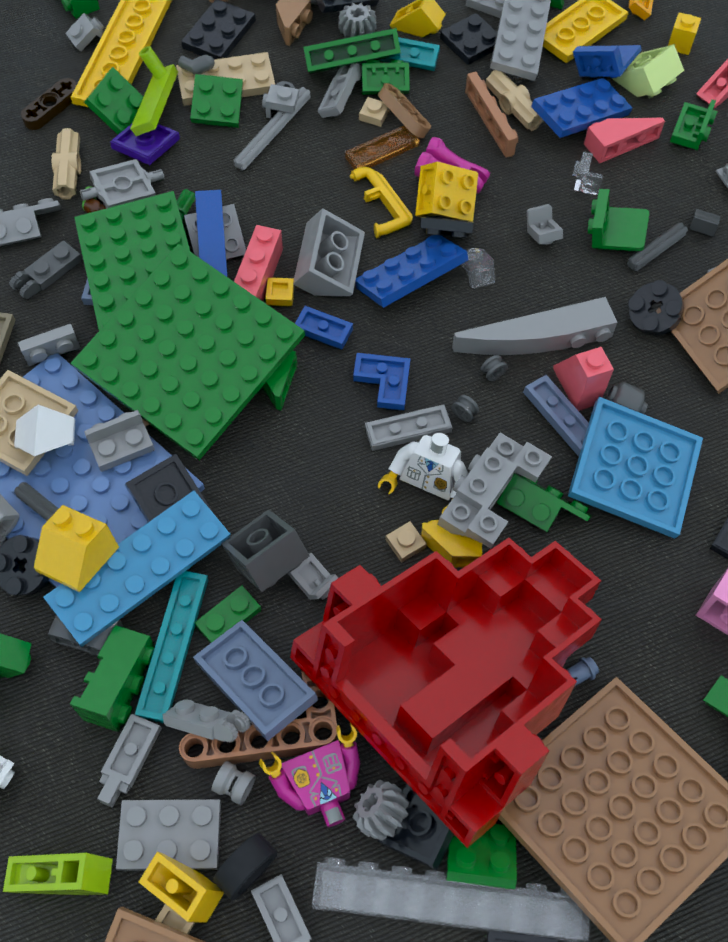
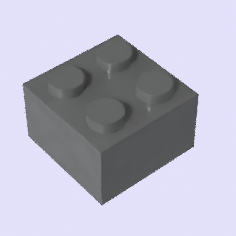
M269 509L221 543L235 568L261 592L275 585L281 577L299 567L304 560L310 557L296 530Z

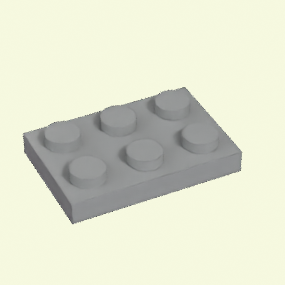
M122 800L116 870L145 871L156 852H161L194 870H218L221 800Z

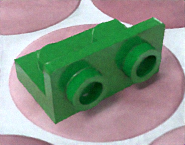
M370 60L362 63V95L378 94L385 83L395 86L402 94H409V62L403 63L402 60H392L390 63H380L378 60Z

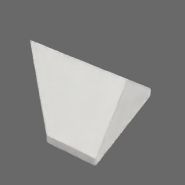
M37 405L16 420L14 446L36 456L67 444L68 446L74 445L75 418Z

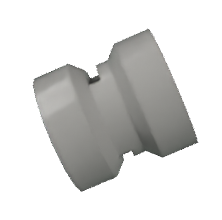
M226 761L218 771L211 790L219 795L226 794L230 796L232 802L241 806L254 785L256 775L248 771L241 772L237 770L236 765Z

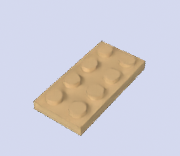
M268 52L214 60V67L201 74L243 79L242 97L268 94L271 84L275 85ZM176 65L183 106L192 105L195 74Z

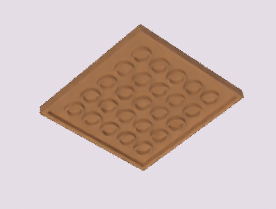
M615 677L542 740L550 751L532 784L503 808L498 819L611 942H644L728 858V782L623 682Z

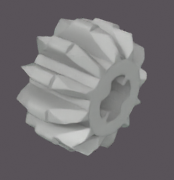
M352 2L351 6H344V9L340 11L338 17L339 29L345 38L375 32L376 15L375 11L371 10L370 5L363 6L362 2L359 5H355Z
M379 779L375 785L369 784L364 794L360 793L361 799L354 805L357 810L353 815V819L357 822L356 826L366 836L383 841L387 835L393 837L395 829L402 827L401 822L403 818L409 815L406 811L409 801L398 786Z

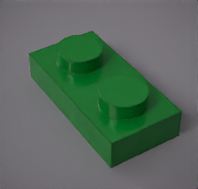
M241 585L195 622V626L211 644L239 621L243 620L247 623L262 611L261 606Z

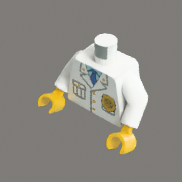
M435 433L432 437L424 435L420 442L413 441L400 448L388 468L391 471L381 478L378 483V489H380L384 481H387L392 486L388 493L391 494L397 486L396 477L400 475V480L449 501L450 498L453 499L456 495V492L453 490L456 482L461 475L467 477L468 471L461 461L460 449L448 444L449 438L445 434Z

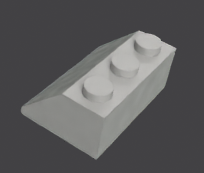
M322 208L306 223L293 285L314 296H351L354 290L365 232Z

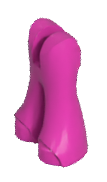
M437 137L431 138L426 152H422L414 172L415 176L419 177L420 167L433 162H441L478 172L476 194L480 193L490 176V172L487 169L457 156L446 147L442 139Z

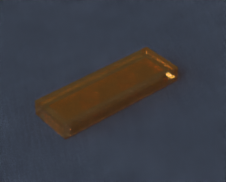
M401 126L345 151V158L354 170L361 167L370 168L419 146V139L405 126Z

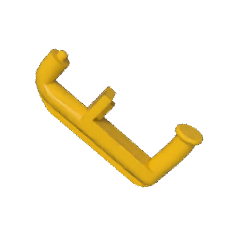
M361 167L351 171V179L358 181L367 177L374 187L364 192L365 202L380 198L394 217V220L379 225L377 223L374 224L376 238L407 227L412 223V214L382 174L369 167Z

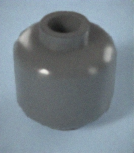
M621 382L617 386L612 385L605 398L642 414L645 413L648 407V403L645 402L644 391L626 382Z

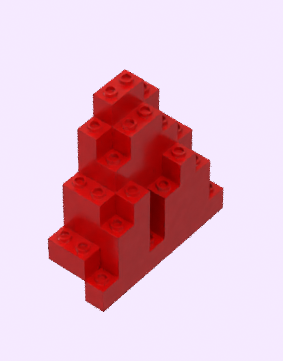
M507 538L459 571L454 568L450 561L435 551L382 586L374 575L369 574L359 565L331 583L323 621L293 640L290 658L468 848L496 824L503 808L532 784L550 751L537 734L559 716L577 683L563 666L572 653L593 637L602 620L592 609L585 605L593 598L601 580L556 541L531 557L510 538Z

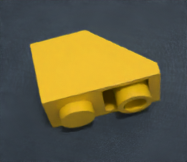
M439 520L422 523L421 537L426 542V545L433 552L437 551L442 557L450 561L454 567L464 568L482 556V543L466 536L450 533L437 525Z

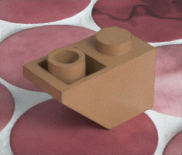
M279 0L276 3L277 24L286 45L290 46L300 36L306 24L311 22L313 16L311 0Z

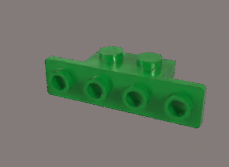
M514 473L497 502L499 505L546 532L551 528L562 507L586 521H589L592 517L591 514L587 513L589 507L577 500H573L570 503L561 498L564 493L548 485L545 489L517 473Z

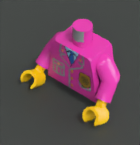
M351 723L352 731L347 736L341 734L339 725L336 727L339 740L283 763L274 752H271L275 758V762L271 767H266L262 759L259 761L260 767L269 775V780L280 799L297 811L305 810L308 816L321 811L327 827L335 826L345 820L339 803L350 798V790L354 789L357 785L360 760L357 743L355 742L357 731Z

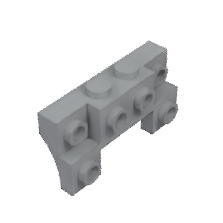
M499 433L482 456L475 455L468 467L471 471L467 477L461 475L453 488L456 495L440 516L437 525L452 534L474 539L491 549L502 531L506 528L508 521L490 510L511 481L514 473L536 483L552 456L529 442L522 446L504 434Z

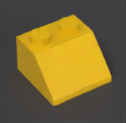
M62 505L42 526L34 569L36 572L80 592L115 553L119 545L107 524Z

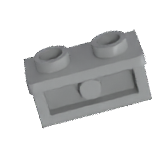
M71 324L18 342L28 366L42 362L50 355L56 353L62 355L80 348Z

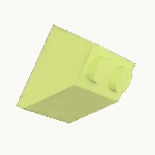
M670 45L640 53L620 77L612 79L636 97L647 95L650 98L658 95L662 91L661 88L675 82L677 80L676 77L684 71L675 45Z

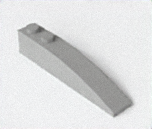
M606 297L456 332L454 333L452 349L454 352L517 355L542 353L570 347L579 348L587 343L603 342L611 338L616 328L617 320Z

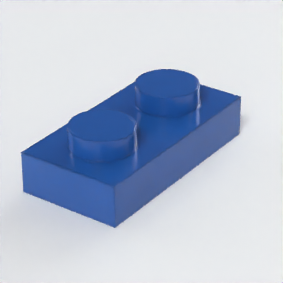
M304 306L295 322L297 326L305 330V336L341 350L353 331V323L308 306Z

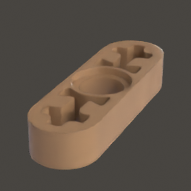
M385 83L378 93L379 98L413 135L424 138L431 128L430 123L400 90L389 83Z

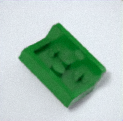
M711 99L708 109L685 102L670 142L698 150L701 141H707L712 128L707 125H712L716 117L717 111L713 110L716 100Z

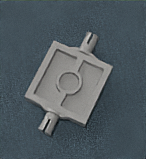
M137 159L89 171L94 187L80 190L83 201L98 197L106 208L156 196L151 182L164 180V174L162 169L146 172L141 168Z

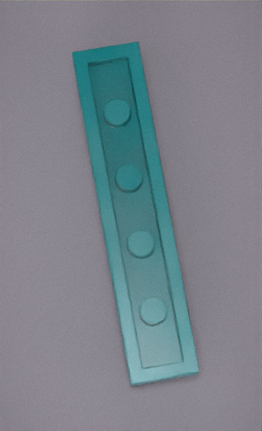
M185 571L175 579L135 715L141 718L164 723L163 714L172 708L194 632L195 622L197 621L207 587V575Z

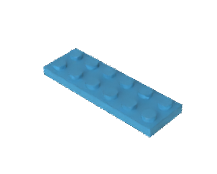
M193 490L121 541L115 553L80 592L61 584L43 598L80 647H83L218 548L222 542L230 537V533Z

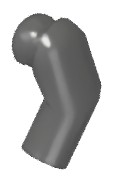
M202 55L193 60L186 56H181L178 61L179 67L193 74H203L215 65L213 57L208 55Z

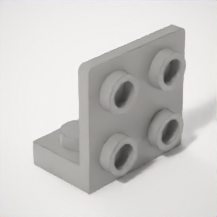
M234 204L222 206L226 260L244 256L246 247ZM197 214L184 215V223L189 233L193 252L199 257Z

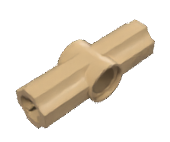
M498 70L492 71L489 77L486 78V86L499 99L500 107L505 114L509 115L512 113L531 131L537 129L544 121L531 107L533 102L531 101L529 91L524 85L516 86L504 72Z
M71 128L62 129L58 133L56 153H52L51 159L54 173L52 190L55 196L64 200L71 199L73 195H76L77 175L81 174L79 133L74 132Z

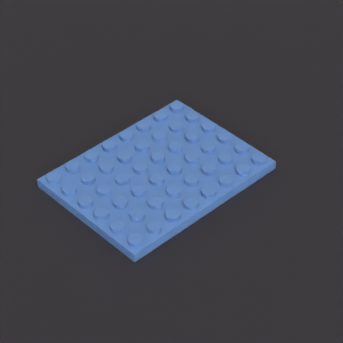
M58 353L50 355L23 376V378L76 405L78 412L74 416V445L68 446L67 444L46 452L28 476L0 462V494L19 513V520L14 529L6 536V539L8 540L17 535H26L40 539L42 526L47 522L14 493L15 488L20 483L26 482L56 507L60 508L64 505L107 524L117 544H119L148 523L125 487V483L172 455L149 435L155 451L101 472L84 431L90 429L95 424L105 423L118 418L124 412ZM186 469L200 492L205 489L204 484ZM49 578V582L55 588L61 585V583Z

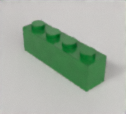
M397 28L303 47L309 74L351 66L354 63L361 64L370 60L396 57L401 54Z

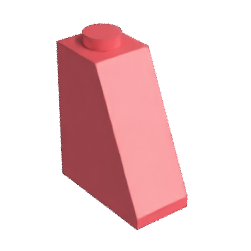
M602 347L576 354L553 367L570 402L578 411L594 406L598 397L603 398L614 370Z

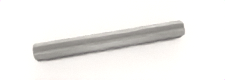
M304 87L299 89V98L294 113L278 111L234 159V166L236 168H239L241 171L245 170L310 99L311 96L308 89Z

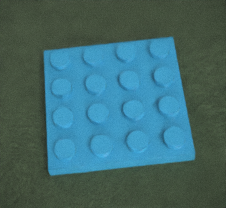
M598 397L594 404L568 497L675 539L681 532L703 438Z

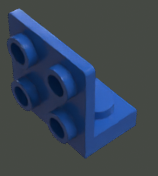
M641 45L577 46L573 54L579 76L616 78L624 73L642 49Z

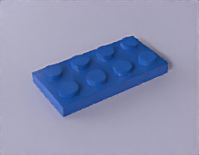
M604 78L535 98L531 105L534 111L560 138L586 130L592 124L599 123L608 118L628 116L633 108Z
M432 235L420 244L409 247L400 255L387 259L378 267L364 272L363 275L356 278L355 285L358 290L384 308L468 261V254L466 250L441 235Z

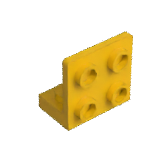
M433 162L421 166L415 216L422 218V216L431 217L438 215L451 219L473 221L478 172L441 162Z

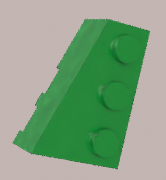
M117 625L114 626L98 654V659L101 660L95 673L88 671L84 678V682L88 683L82 696H74L70 702L72 708L83 721L119 732L122 724L127 723L132 710L130 703L134 694L138 695L143 686L144 677L142 675L146 665H150L155 645L150 636Z

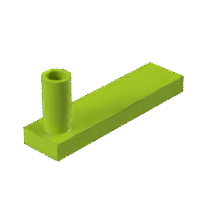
M147 46L139 52V56L153 76L130 128L135 136L156 129L178 74L174 64L166 67L163 66L151 46Z

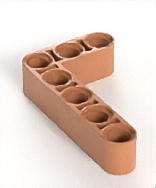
M302 671L303 681L316 693L317 697H323L328 701L324 708L317 709L310 706L306 710L307 718L293 720L261 749H255L251 746L254 738L262 736L251 725L245 732L238 731V736L234 740L236 746L229 753L219 751L224 741L211 740L190 733L184 736L179 744L180 755L189 767L196 769L222 766L226 761L237 764L260 761V759H275L271 752H274L279 758L303 755L337 741L335 706ZM320 728H327L332 732L331 737L327 740H319L314 734ZM289 732H296L300 735L299 741L292 745L286 744L283 738ZM195 744L204 746L203 752L199 756H188V750L191 746Z

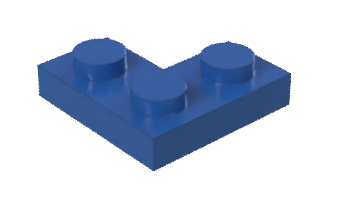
M357 353L353 381L380 384L377 408L404 410L410 358Z

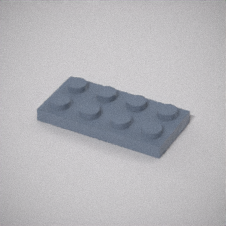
M243 620L239 621L193 657L196 664L237 709L244 714L246 713L251 724L267 741L318 701L316 693Z

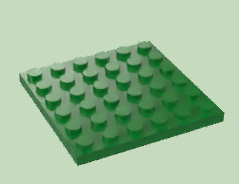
M178 243L74 358L71 364L76 370L132 411L138 410L142 419L200 461L305 337V330Z

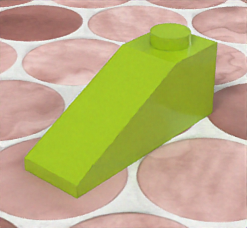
M89 853L10 856L8 858L3 892L106 895L109 891L113 859Z

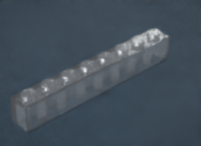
M326 857L325 863L317 862L312 899L313 909L481 931L492 930L548 937L566 942L589 941L590 918L562 888H560V893L546 891V885L527 883L526 888L515 887V889L446 881L445 872L426 870L425 875L412 874V868L403 866H392V871L378 870L379 864L372 862H359L358 867L347 866L344 859Z

